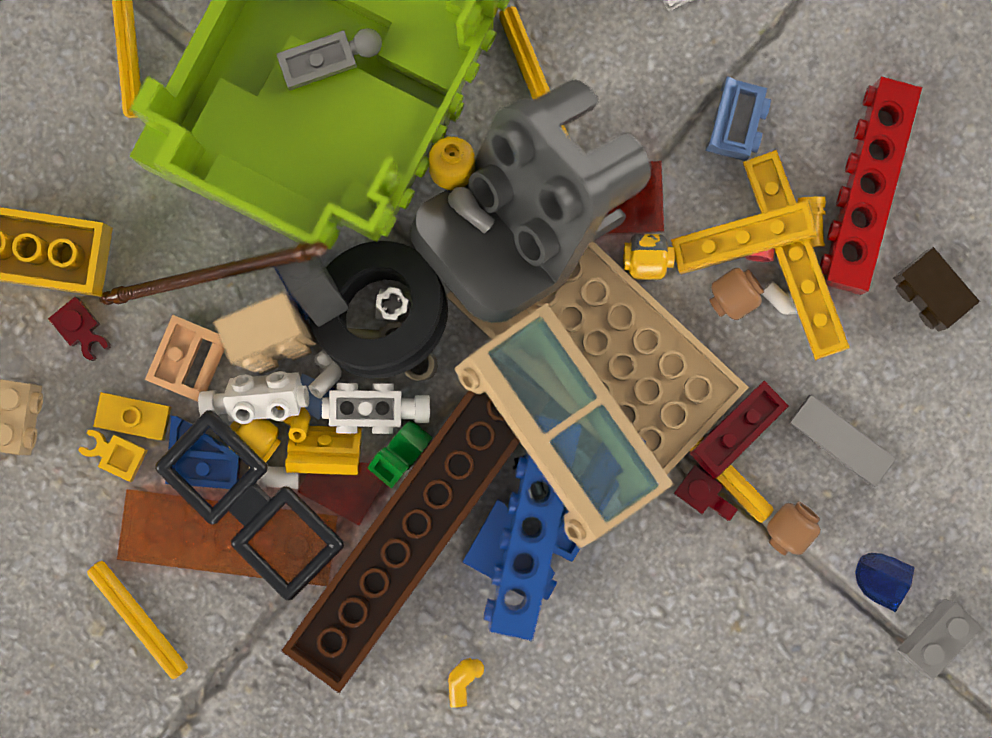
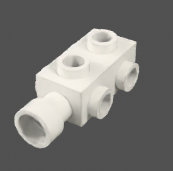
M278 371L263 376L240 375L229 379L225 393H218L216 390L201 391L198 397L200 416L207 410H213L218 416L227 414L229 422L236 421L240 424H248L253 419L264 418L282 421L288 416H298L301 407L309 406L308 388L306 385L302 386L299 372L286 373ZM274 406H281L284 410H278ZM240 409H245L249 413H243Z
M337 383V390H329V397H322V419H329V426H336V433L355 434L358 433V426L372 427L373 434H393V427H401V419H414L415 423H429L430 396L415 395V398H401V391H394V384H372V391L358 390V383ZM344 401H350L354 405V410L349 415H345L340 411V405ZM381 401L389 405V411L385 415H379L375 409L377 403Z

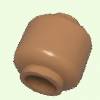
M733 268L712 283L711 289L714 297L709 301L720 317L727 314L733 320H740L761 305V294L764 293V290L749 269L743 271L740 268Z
M798 501L796 505L786 503L767 524V530L772 537L769 543L783 555H786L788 552L801 555L819 536L821 532L818 525L820 518L802 502Z

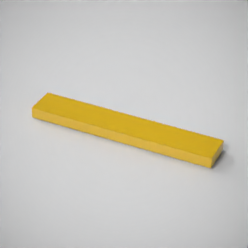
M777 150L743 162L761 213L796 203ZM810 239L774 248L815 361L849 349L850 346Z

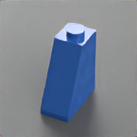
M499 499L496 500L463 559V563L491 579L495 564H502L505 550L499 549L501 535L504 528L510 529L513 516L507 513L508 507ZM521 526V531L527 535V533ZM519 553L513 560V567L518 570H525L532 564V556L528 553ZM551 566L543 594V599L545 600L549 599L557 584V581L552 579L555 572ZM511 589L524 597V592L521 589Z

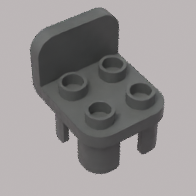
M569 80L534 100L520 98L496 112L476 156L475 173L471 174L469 184L465 186V188L471 190L480 208L495 219L494 224L486 233L481 232L449 205L448 196L452 190H445L424 202L415 215L410 229V236L414 247L463 306L480 320L491 323L507 321L559 289L571 276L588 245L621 225L626 218L625 213L621 209L606 216L608 211L639 193L650 178L651 168L648 156L642 145L631 134L623 133L585 155L561 128L594 110L598 103L597 95L589 86L579 80Z

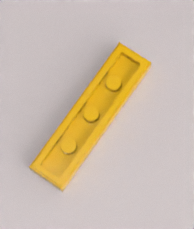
M806 200L671 239L675 250L678 271L680 274H685L817 237L818 232L810 202Z

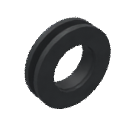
M371 241L344 251L326 266L327 271L348 306L358 291L370 283L381 280L399 281L410 289L412 298L409 315L402 325L389 335L376 339L359 338L352 334L347 328V310L320 327L309 316L311 329L316 340L337 365L347 372L361 377L385 378L414 368L435 349L444 333L448 319L447 294L436 272L417 250L394 241Z

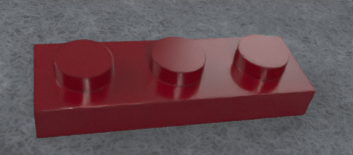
M764 380L690 454L715 479L789 405Z

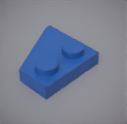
M171 416L168 450L192 426L191 423L179 416ZM205 432L178 460L173 468L191 486L231 489L239 480L241 458L230 450L227 445Z

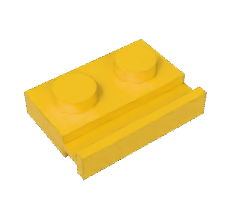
M309 426L304 441L298 443L289 438L287 459L285 461L286 472L358 475L362 428L358 427V433L343 434L336 433V427Z

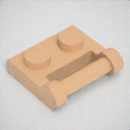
M172 315L145 380L198 402L199 393L208 390L225 350L219 334ZM203 339L212 342V345L196 383L192 388L184 383Z

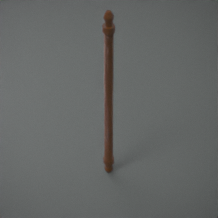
M320 241L313 242L312 245L304 242L288 249L127 287H115L111 291L104 292L99 300L105 305L113 303L119 305L127 303L129 300L283 264L310 261L313 256H322L327 251L328 246Z

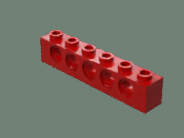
M881 76L873 86L869 85L866 89L863 99V106H867L865 118L859 119L854 133V139L858 140L856 152L850 153L845 167V173H849L846 186H841L836 201V206L841 207L837 220H832L828 230L827 240L832 241L828 254H823L819 264L827 286L859 295L869 292L923 87ZM879 111H885L891 115L893 120L892 126L883 125L879 121ZM871 144H876L882 148L884 152L883 160H877L871 156L869 152ZM865 177L873 181L875 185L873 194L862 190L860 185L861 178ZM853 211H859L864 214L866 218L864 228L853 224L851 219ZM845 244L852 245L856 249L857 259L855 262L844 258L842 249Z

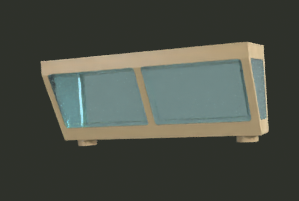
M547 303L468 356L454 368L459 375L460 382L467 390L477 394L484 391L487 393L569 512L564 516V530L579 549L600 538L673 485L668 475Z

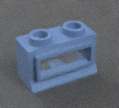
M727 76L722 84L721 91L723 92L720 104L715 112L713 120L715 123L711 139L707 143L705 151L746 161L750 157L751 152H758L762 133L757 132L759 119H766L771 99L765 98L767 88L738 81Z

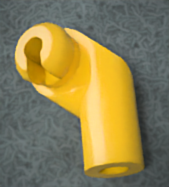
M276 406V409L284 410L281 406ZM301 407L298 416H288L285 420H282L290 426L289 438L298 443L305 440L311 421L308 410Z
M464 659L450 672L448 677L450 707L467 706L466 687L475 678H480L484 673V665L481 660Z

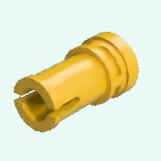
M826 197L797 198L798 203L809 200L818 232L817 237L810 238L812 247H824L823 215H826V211H824Z

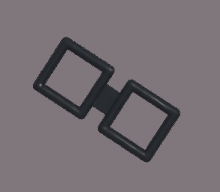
M213 410L205 411L155 465L156 471L207 523L211 525L217 524L229 511L244 526L232 538V548L287 601L294 599L344 547V541L290 487H282L270 498L256 484L267 472V464ZM209 428L250 467L213 507L173 468L178 460ZM285 504L327 544L289 583L248 543Z

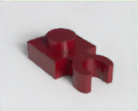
M76 296L48 318L70 346L74 347L77 343H81V352L90 361L97 359L91 352V346L94 343L99 342L106 350L111 348L110 342L105 337L93 332L101 324Z

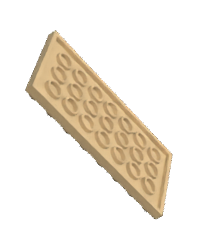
M594 241L588 245L571 276L559 289L507 321L491 323L480 320L463 306L452 291L447 294V298L491 340L547 303L637 433L646 441L645 444L666 474L681 461L749 388ZM509 342L500 347L571 416L581 410L542 353L533 359L523 350H514ZM586 416L579 419L578 422L602 443V439Z

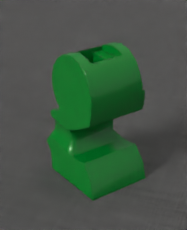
M410 420L394 436L387 447L382 448L376 454L367 469L392 489L428 446L433 437L413 420Z

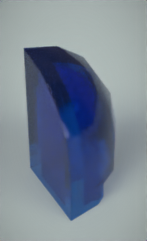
M864 554L859 559L855 570L857 585L864 595L872 601L896 612L912 586L915 567L885 554Z

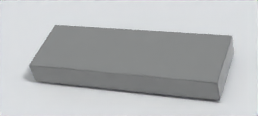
M812 394L807 397L788 422L872 487L877 486L896 460L894 456Z

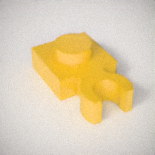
M88 430L86 434L96 439V447L90 450L87 447L80 446L78 451L87 457H102L98 465L99 468L128 482H133L148 450L118 435H113L110 442H107L105 436L100 431Z

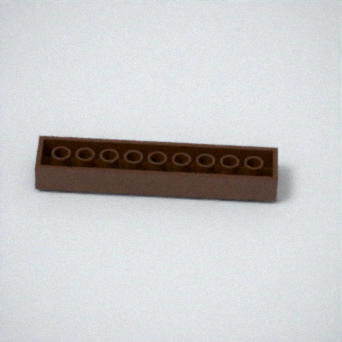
M493 356L491 358L535 420V415L541 414L551 400V397ZM468 390L281 650V652L339 694L520 443V440L485 391L477 394Z

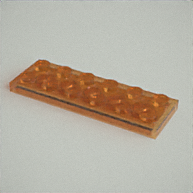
M126 489L117 560L262 578L231 546L232 538L244 526L229 511L217 524L211 525L181 495ZM205 499L212 507L219 501ZM281 508L248 542L288 582L327 545L292 509ZM316 513L336 533L339 515ZM333 559L308 584L328 586Z

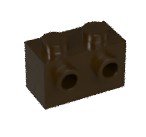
M934 247L924 251L893 277L898 284L896 290L907 302L912 301L921 311L919 317L923 323L932 330L935 328L938 332L951 327L980 302Z

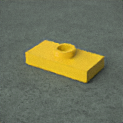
M100 392L93 427L165 441L172 407Z

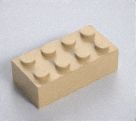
M285 292L213 321L230 363L255 373L259 372V374H264L278 368L279 364L277 361L284 358H291L292 361L303 358L312 353L311 347L318 345L302 306Z

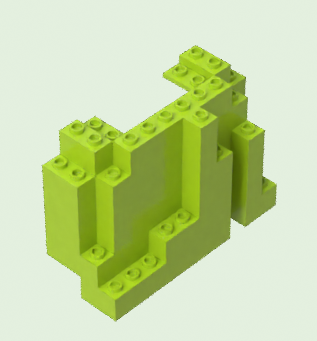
M211 0L166 87L161 82L147 76L130 110L146 125L129 157L145 170L180 188L183 186L210 201L215 200L298 243L308 242L312 245L313 242L320 241L327 244L328 249L331 250L340 234L337 226L342 228L346 226L378 242L381 235L387 237L396 221V217L393 215L397 216L400 208L404 210L408 208L415 193L411 187L417 176L420 178L424 177L429 167V158L427 156L433 144L445 137L450 121L456 122L460 117L465 105L462 102L464 95H462L461 90L466 81L472 83L480 68V64L476 61L482 50L489 51L497 34L492 31L494 28V17L498 9L502 11L506 9L510 0ZM365 28L373 29L380 35L382 47L378 54L373 57H363L359 54L354 55L356 68L293 90L288 89L276 55L277 53L343 30L348 42L354 40L356 33Z

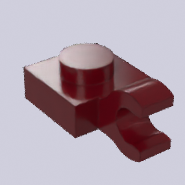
M696 465L691 468L673 493L701 515L709 507L721 517L730 521L738 511L736 507L717 495L723 488V485Z

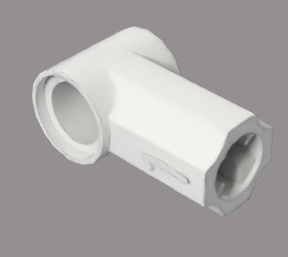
M391 287L387 289L380 288L376 300L375 319L403 323L410 312L412 304L411 293Z

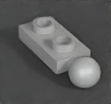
M365 28L356 33L354 40L348 42L343 30L277 53L276 55L289 90H293L356 68L357 65L353 56L357 54L363 57L375 56L382 47V40L375 30Z

